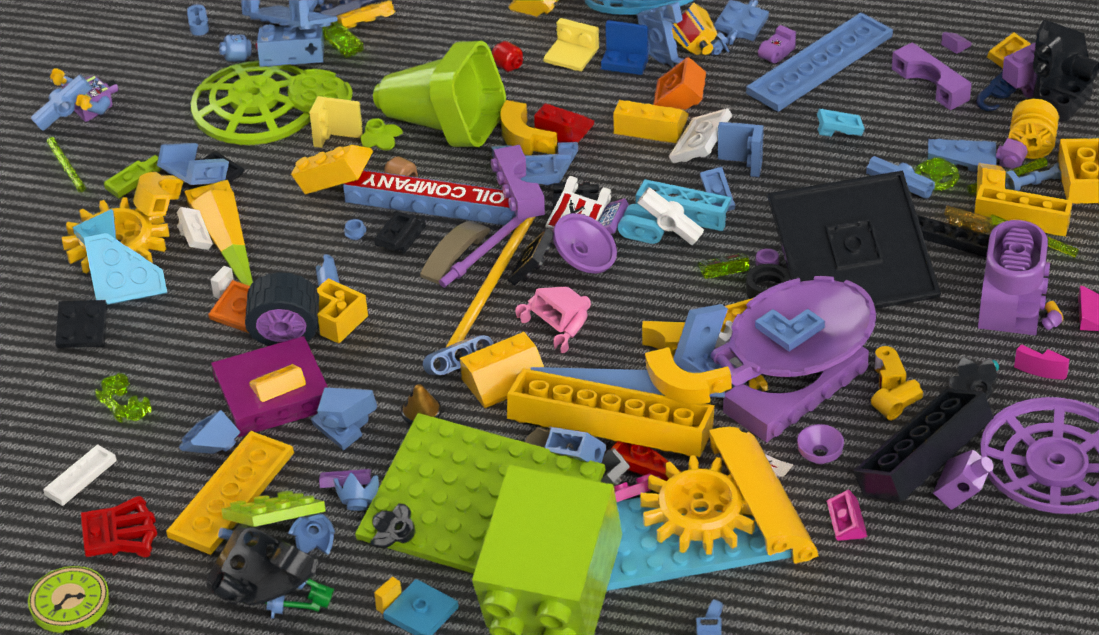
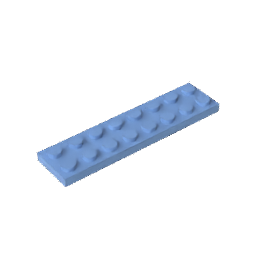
M859 13L746 86V94L779 112L893 36V29L863 13Z

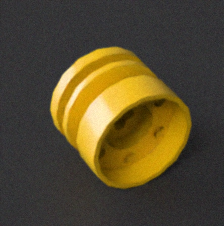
M1041 99L1024 100L1014 108L1008 138L1019 141L1026 146L1028 152L1025 158H1042L1050 154L1054 149L1059 121L1057 109L1051 103Z

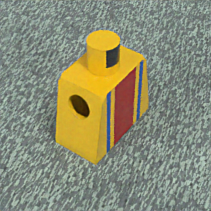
M693 3L682 15L683 20L673 24V37L684 48L695 55H699L701 52L707 55L713 50L711 42L717 36V32L708 12Z

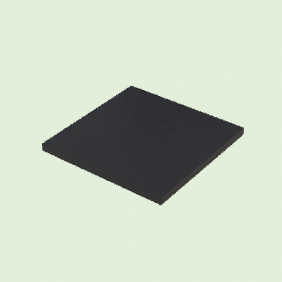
M903 170L768 193L767 198L791 280L800 278L802 282L814 280V276L834 277V281H851L862 287L870 295L875 309L940 298L939 285Z

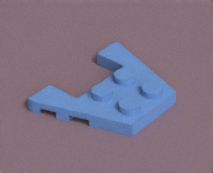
M679 2L638 13L639 25L648 26V54L663 65L669 64L671 68L683 61L684 59L679 58L677 55V43L672 33V23L677 24L683 20Z
M578 142L558 143V154L525 156L526 176L520 180L543 185L560 183L578 152ZM512 145L492 146V156L494 157V149L510 147Z

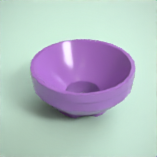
M823 424L811 425L803 429L798 435V450L805 459L815 464L829 463L841 455L844 447V438L834 427ZM815 450H824L827 454L817 456L813 452Z

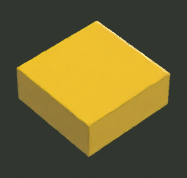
M391 577L374 592L376 610L383 614L402 594L399 580Z

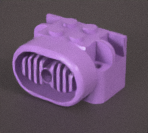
M1009 220L998 224L991 231L981 296L979 329L1036 335L1039 310H1044L1046 296H1042V294L1047 293L1048 278H1044V276L1049 277L1050 262H1046L1048 238L1039 226L1028 221Z

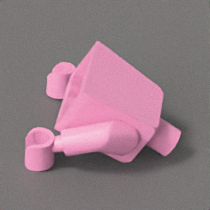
M569 287L536 289L535 295L528 300V304L518 305L515 312L517 318H520L522 323H527L531 319L530 311L532 310L557 331H564V334H558L554 337V348L556 349L559 344H562L560 347L561 353H565L569 349L568 339L570 337L573 338L588 317L587 310L590 308L591 302L587 296H580Z

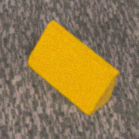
M291 364L253 379L249 384L259 400L264 402L302 387L306 384L302 369Z

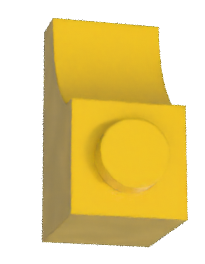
M643 321L642 345L652 346L657 349L669 347L674 358L685 322Z

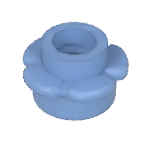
M349 220L345 224V236L352 240H358L366 233V227L361 220Z

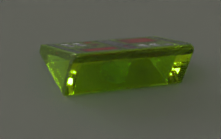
M739 253L699 261L698 266L704 279L748 271L749 257Z

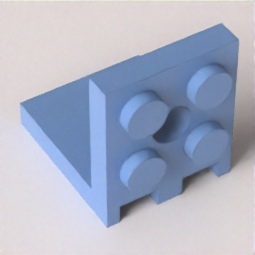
M719 304L689 310L673 358L676 365L685 371H711L722 368L720 364H716L712 360L711 353L715 348L728 308Z

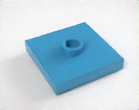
M415 579L383 612L385 620L413 635H433L459 608L457 600Z

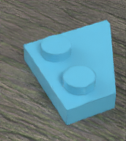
M110 209L74 226V234L84 245V237L108 233L116 239L113 210Z

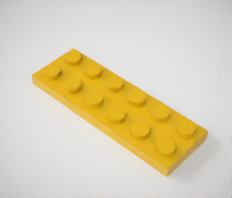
M250 431L166 531L167 537L211 555L224 540L218 537L220 528L232 530L237 522L223 519L222 508L230 507V503L235 501L254 502V498L260 496L294 454L293 446Z

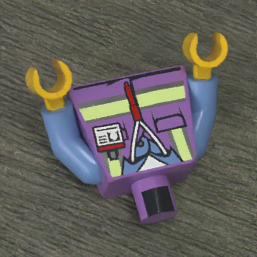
M53 69L50 75L55 85H62V88L74 80L67 76L64 77L65 73L60 69ZM96 76L85 78L92 86V89L85 95L78 94L74 104V111L85 122L99 114H104L112 106L111 94L118 91V86L114 80L103 83Z

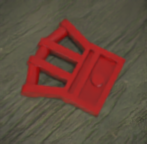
M134 497L115 507L81 513L86 557L112 553L115 556L119 551L136 553L141 557L150 556L152 541L157 536V528L154 526L156 519L155 514L146 507V501L143 497ZM140 524H141V526H136V527H130V528H124V529H118V530H117V528H122V527H128V526H134V525H140ZM142 538L141 542L129 541L130 539Z

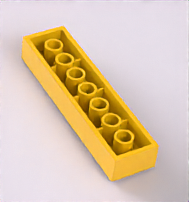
M524 368L507 393V419L516 420L520 423L536 424L545 428L551 426L586 432L594 437L656 448L665 452L681 453L686 456L700 457L710 437L709 430L713 429L715 405L686 404L672 400L664 395Z

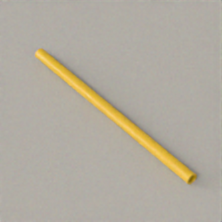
M535 217L527 218L516 227L446 347L465 339Z

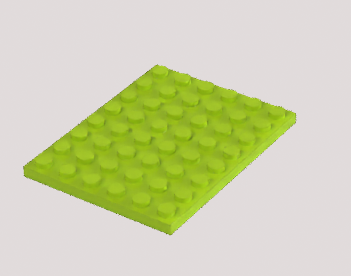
M418 413L355 535L358 540L370 543L378 532L372 524L373 517L381 511L393 512L399 503L405 504L411 510L410 519L415 525V535L409 542L401 543L396 541L388 549L474 574L508 465L600 482L606 470L605 464L591 460L589 462L581 461L566 455L552 453L544 447Z

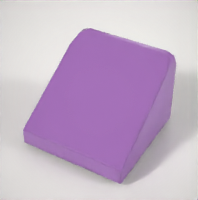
M944 32L942 34L941 45L956 54L972 45L970 41L956 33Z

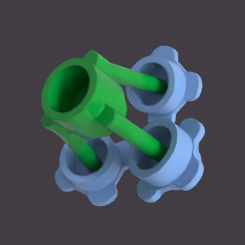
M309 578L298 588L302 589L305 584L312 587L308 596L312 603L285 601V595L265 603L267 604V610H272V619H274L275 613L283 614L284 607L305 608L319 612L320 607L328 608L334 588L317 583Z

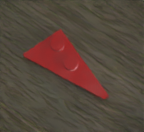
M617 441L612 447L630 466L628 470L639 473L642 476L648 474L655 477L660 476L664 481L669 479L666 475V463L669 461L650 447Z

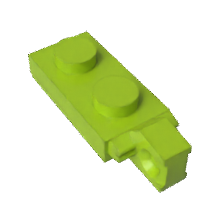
M154 155L145 162H140L139 160L106 180L104 182L105 189L117 198H121L137 187L141 175L149 172L158 173L162 170V168L157 166L159 157Z

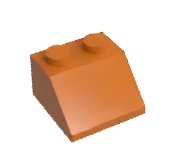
M685 58L658 79L653 105L687 110L691 106L699 104L703 99L706 71L691 58Z

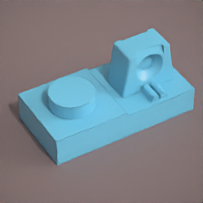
M819 109L817 113L819 135L831 137L835 131H841L847 135L862 136L864 126L860 115Z

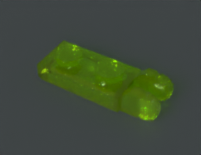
M337 21L331 22L330 29L326 26L322 27L323 39H326L346 58L364 50L363 42Z

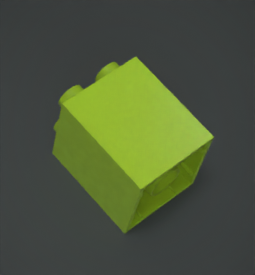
M508 465L472 578L486 627L490 628L489 632L492 635H594L622 538L613 484Z

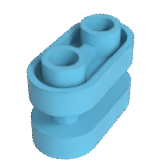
M631 204L627 207L617 227L623 237L651 244L658 243L665 231L658 226L657 218L639 204Z

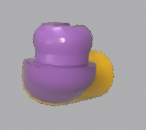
M1054 301L1047 302L1045 310L1048 314L1046 318L1042 319V324L1047 330H1051L1054 326L1057 327L1062 323L1063 314Z

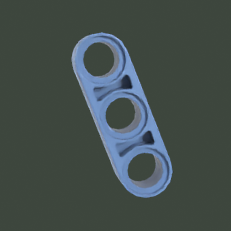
M485 335L472 336L427 355L423 361V368L430 375L447 374L461 368L460 361L458 362L455 358L457 349L462 352V357L478 351L476 344L479 340L483 343V348L494 343L490 337ZM436 358L441 362L439 370H435L433 366Z

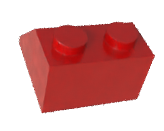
M546 103L534 115L535 129L557 132V143H579L594 125V120Z

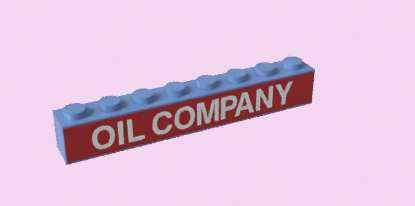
M367 170L362 171L358 180L347 182L343 185L346 203L506 225L516 216L514 211L511 212L508 198L504 197L502 189Z

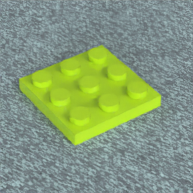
M283 491L277 493L278 497L274 498L259 496L255 497L254 502L246 503V501L231 502L230 507L222 508V517L229 521L255 527L325 512L326 510L324 501L314 499V496H304L303 493L293 494V491Z

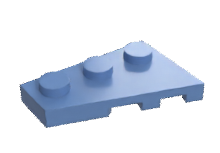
M929 139L928 160L953 167L959 164L967 166L969 171L977 172L978 163L996 165V142Z

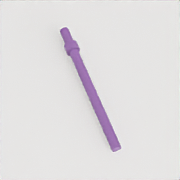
M515 216L463 261L455 263L450 268V272L439 280V284L445 288L456 278H461L466 273V269L527 218L518 220L517 216Z

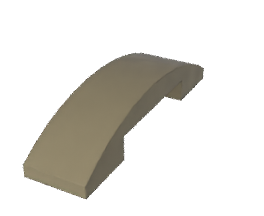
M467 221L455 227L434 249L420 273L421 278L439 284V280L450 272L452 264L472 243L479 244L490 232V228L473 221Z

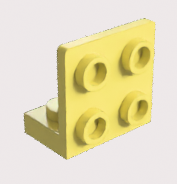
M560 18L557 21V41L544 56V62L582 71L599 49V28Z
M317 96L310 110L314 147L322 148L330 135L361 138L363 130L360 103L358 101Z

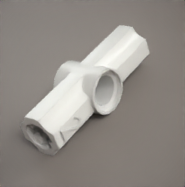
M648 188L637 202L657 218V224L661 229L674 231L691 245L698 240L704 231L703 228L684 214L681 204L675 201L668 202L651 188Z

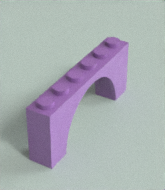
M861 347L843 362L823 370L821 376L814 383L798 391L768 393L752 389L744 384L735 386L725 393L723 413L767 443L772 438L779 436L791 424L798 422L803 415L813 411L822 401L829 399L841 387L847 386L856 376L863 374L868 368L869 350Z

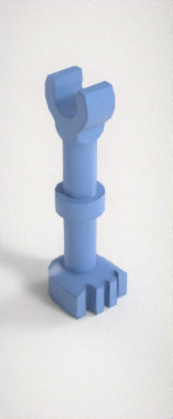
M1055 163L1049 170L1042 172L1033 171L1029 175L1019 178L1013 170L1007 171L1005 174V189L1020 191L1021 186L1037 185L1041 181L1051 178L1061 179L1059 163Z

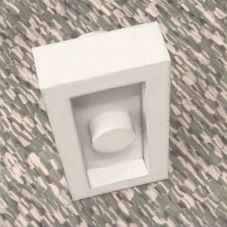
M180 207L177 211L179 217L177 227L180 235L186 237L189 247L209 250L213 243L200 211Z

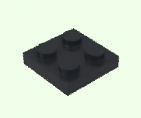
M546 228L522 251L507 281L515 286L521 280L526 281L534 268L536 270L540 268L545 261L543 255L552 247L550 241L554 232Z
M106 300L58 301L56 347H105Z

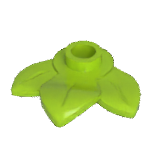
M371 119L367 122L365 133L361 136V143L363 147L367 148L376 145L378 149L391 150L395 146L394 137L401 135L403 131L397 125H385L381 119Z

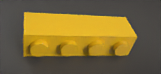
M980 184L976 197L974 220L1000 224L1009 220H1023L1039 226L1045 233L1066 237L1073 201Z

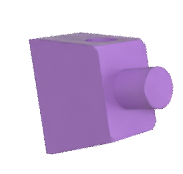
M974 450L949 459L933 494L951 510L982 489L988 473L993 470V462L988 457L982 458Z

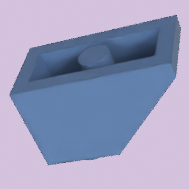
M324 388L317 412L324 427L347 428L375 411L377 403L372 390Z

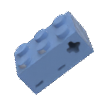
M315 24L312 25L311 29H299V27H289V25L279 27L265 25L259 28L256 49L258 50L260 67L323 62L324 39L322 27Z

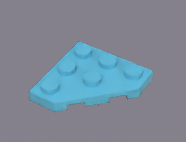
M108 233L84 237L96 300H106L107 305L167 294L164 274L161 268Z

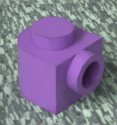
M1007 138L1005 144L999 146L996 158L1000 159L999 166L1018 169L1021 167L1028 151L1023 143Z

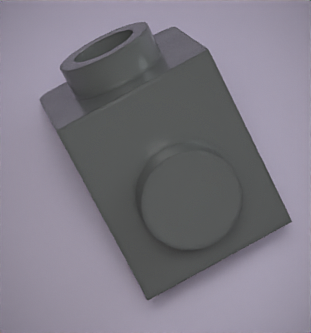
M612 448L603 456L602 464H605L607 472L603 475L600 482L616 486L622 481L620 476L630 468L615 448Z

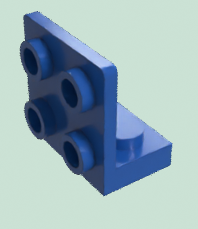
M608 20L606 22V52L601 61V69L643 75L648 62V26Z

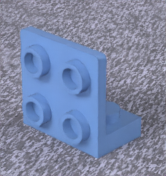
M719 122L718 159L747 162V167H751V177H760L763 160L764 125Z

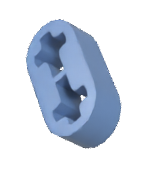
M203 5L190 6L187 9L191 34L196 36L206 34L209 31L205 7Z

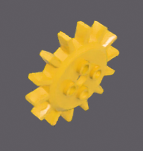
M123 197L120 207L112 208L115 217L116 240H122L120 241L122 244L153 263L149 249L165 252L166 245L163 237H170L168 223L162 224L164 223L163 216H147L138 208L135 210L130 209L127 197ZM101 200L99 202L100 212L94 215L85 209L79 210L81 221H87L110 210L108 204ZM67 222L68 235L72 236L62 237L64 250H68L66 251L68 261L72 264L83 259L81 261L83 273L87 274L90 271L86 246L74 234L73 227L79 223Z
M690 456L689 470L680 472L671 462H667L666 475L669 478L667 481L653 475L648 477V489L660 494L641 493V507L658 508L643 512V524L646 527L663 522L664 525L657 529L658 542L662 543L672 534L680 537L679 552L685 553L690 545V541L694 540L703 541L704 551L706 555H710L713 551V540L720 537L732 549L737 547V535L733 531L735 528L751 535L754 533L755 521L743 516L752 515L732 475L729 474L727 476L721 473L722 458L716 457L711 469H699V462L696 456ZM705 507L707 509L704 512H698L694 510L695 508Z

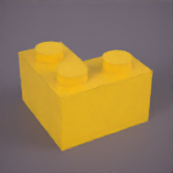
M329 278L317 288L319 293V311L317 315L320 335L339 344L368 317L366 295Z

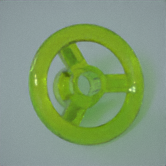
M939 157L921 162L914 171L921 175V171L929 174L932 181H935V188L933 190L951 188L958 182L960 177L955 165ZM953 174L952 179L948 182L939 183V180L944 176Z

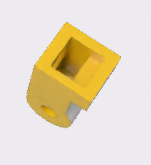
M882 346L876 349L874 368L879 373V389L886 388L890 391L906 382V371L896 350L889 346Z

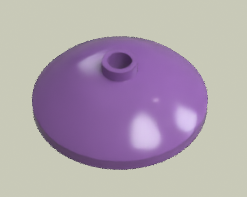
M572 213L563 216L555 224L553 229L554 244L561 257L569 265L587 273H602L613 265L617 256L615 241L609 231L597 220L583 214Z

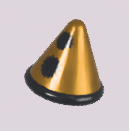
M421 384L414 387L401 407L402 418L411 425L418 413L439 418L442 412L440 402Z

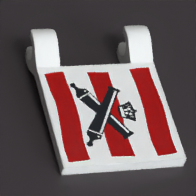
M569 176L545 227L553 230L560 218L572 213L583 214L599 221L605 207L611 200V190L602 188L598 200L595 201L575 194L578 188V179Z

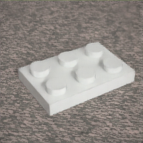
M727 108L692 118L669 155L672 163L687 162L692 158L708 156L718 141L719 122H728L732 117L730 110Z

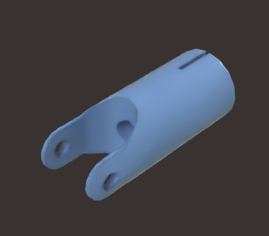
M325 254L323 256V265L316 266L318 285L320 286L328 278L340 283L334 259L330 255Z

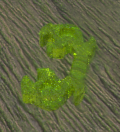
M117 373L114 376L106 377L101 382L102 391L95 389L97 400L105 403L112 411L115 419L120 423H123L122 417L137 421L144 417L146 413L151 412L150 400L147 397H143V401L140 402L137 395L132 396L127 400L128 404L125 406L119 405L112 397V395L120 397L128 392L127 386H129V381L125 374Z

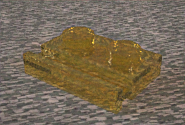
M946 205L944 215L950 224L969 227L974 231L991 233L996 226L990 217Z

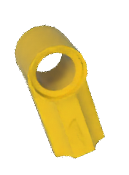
M915 379L908 380L890 391L886 388L878 390L871 399V405L888 420L892 421L900 416L905 407L923 398V391Z

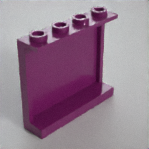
M304 336L211 363L214 381L218 382L233 417L234 424L240 431L238 438L248 435L250 431L259 432L316 415L324 388H328ZM291 364L302 369L306 381L304 386L264 402L259 400L249 384L253 379Z

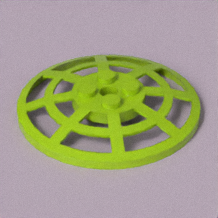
M259 61L244 62L223 68L206 78L195 90L191 100L193 120L206 135L231 144L256 145L286 138L301 130L311 120L310 113L301 110L291 102L289 97L280 94L279 88L288 87L292 77L282 70L297 75L304 73V71L293 65L260 67ZM251 71H265L262 75L249 76L247 73ZM276 73L287 80L276 82L270 77ZM238 75L240 77L233 84L224 83L233 76ZM203 90H211L209 95L210 105L198 111V97ZM217 90H228L227 97L216 101ZM278 102L285 103L280 109L270 112V109ZM230 103L231 107L236 111L234 114H230L220 107ZM292 107L304 112L296 120L280 128L277 127L274 119L291 110ZM214 111L217 115L230 122L226 130H221L209 124L203 117ZM244 113H246V114L261 113V114H262L261 116H254V117H244V116H243ZM266 122L269 131L262 133H234L238 123L254 124Z

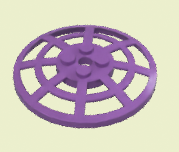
M1034 398L1006 407L987 424L980 443V456L982 458L990 456L1003 461L1005 472L1012 482L1003 484L993 471H990L987 475L1001 492L1027 507L1045 512L1074 514L1099 509V481L1093 487L1083 481L1087 473H1099V463H1089L1086 453L1093 447L1099 453V430L1092 435L1078 427L1064 424L1065 412L1085 416L1099 423L1098 408L1066 398ZM1054 410L1053 423H1040L1024 428L1016 419L1019 415L1033 411ZM1007 422L1015 434L1007 441L1004 451L988 447L994 433ZM1053 431V437H1046L1037 441L1031 436V434ZM1063 432L1075 435L1085 441L1079 445L1072 440L1063 438ZM1021 440L1029 447L1026 457L1011 454L1013 448ZM1051 461L1062 462V464H1054ZM1011 463L1025 466L1029 475L1019 479L1015 475ZM1036 482L1050 487V495L1038 492L1028 486ZM1075 486L1083 492L1076 495L1061 496V488ZM1021 489L1034 497L1050 501V504L1029 499L1015 492V490ZM1090 496L1098 500L1081 505H1061V502L1079 501Z

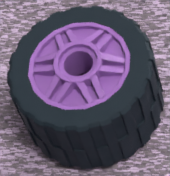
M276 272L259 277L251 284L247 293L245 317L247 332L250 333L252 338L266 346L302 336L308 342L316 334L318 327L319 293L317 288L309 280L293 273Z

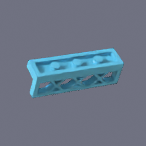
M644 179L636 194V204H638V200L647 188L657 190L655 192L668 202L675 201L681 204L684 214L700 227L723 231L726 212L731 204V197ZM669 194H678L679 196L672 197V196H668V195H669ZM697 198V199H700V200H699V201H691L690 199ZM713 203H721V204H723V205H722V207H720V206H715V205H712V204H713Z

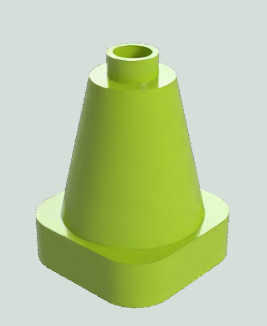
M484 41L455 42L442 59L386 75L381 83L375 86L373 100L375 106L381 109L384 115L389 118L442 130L447 142L452 147H480L485 143L501 119V109L506 101V92L487 43Z

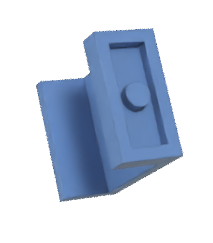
M196 143L164 144L160 148L157 166L190 185L211 184L226 179L229 161L225 159L195 160L198 147Z

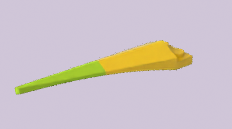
M224 180L186 190L185 197L190 209L200 211L210 238L232 268L239 282L251 286L253 283L235 196L229 181Z

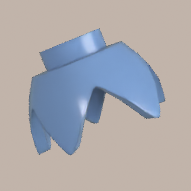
M352 472L348 475L343 488L340 486L338 479L334 478L339 499L351 511L366 510L367 505L371 504L378 492V475L373 476L365 488L362 487Z
M316 513L299 517L292 524L288 534L296 537L297 549L306 554L317 547L328 555L333 545L335 530L333 524L325 515Z

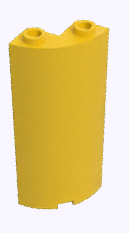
M721 427L709 430L711 448L714 454H721L765 538L767 554L773 555L791 549L794 564L818 557V551L755 436L749 431L747 433L741 432L736 427Z

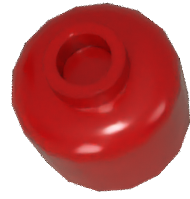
M503 41L494 46L492 55L497 67L510 72L522 65L523 53L518 46L508 41Z

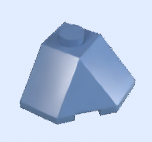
M220 410L197 422L182 438L179 448L182 451L215 454L222 449L226 452L236 443L234 439L240 431Z

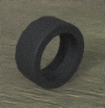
M769 263L753 267L746 277L747 297L749 299L754 298L767 290L756 285L760 282L772 281L780 284L790 281L789 272L779 265Z

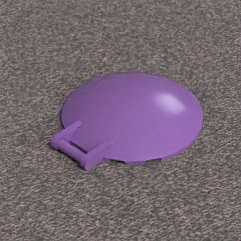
M814 276V280L801 282L800 278L780 283L763 291L746 304L747 309L742 314H737L731 326L732 335L730 342L714 349L711 353V358L716 364H720L722 368L729 367L731 383L735 386L741 385L761 374L794 377L826 370L852 356L869 339L876 322L874 303L870 295L859 285L848 280L845 282L834 281V277ZM772 309L788 320H792L809 309L825 320V328L789 352L756 329L755 321ZM736 357L742 363V366L735 368L729 360Z

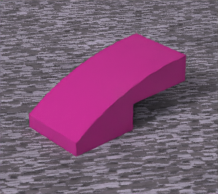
M1021 344L1016 349L1014 368L1040 377L1065 380L1070 359L1049 349L1044 354H1041Z

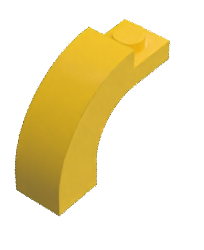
M506 100L501 109V131L505 143L512 146L520 145L524 155L527 156L532 155L534 151L555 154L557 152V132L527 126V104Z
M157 172L145 173L139 177L133 203L147 216H166L169 201L171 199H179L184 181L174 175L162 176Z
M669 347L645 353L646 368L653 385L663 395L672 400L686 404L710 403V394L722 393L732 389L731 373L728 366L702 373H690L682 370L675 364Z

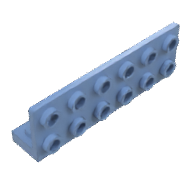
M241 0L242 15L250 16L252 20L260 19V21H270V23L299 27V29H311L312 25L318 24L319 27L330 26L331 22L338 21L337 16L309 11L306 0H289V7L272 6L259 8L260 0Z

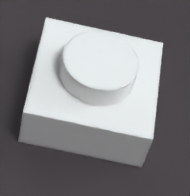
M223 266L211 279L213 297L219 299L231 281L234 280L232 268Z

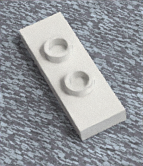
M97 444L43 489L45 496L62 506L65 505L117 461L115 454Z

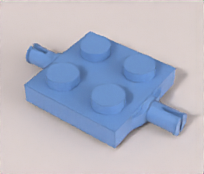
M734 0L728 2L715 22L716 30L728 34L726 37L727 44H733L736 38L755 40L769 15V11L756 7L758 0H750L747 5Z

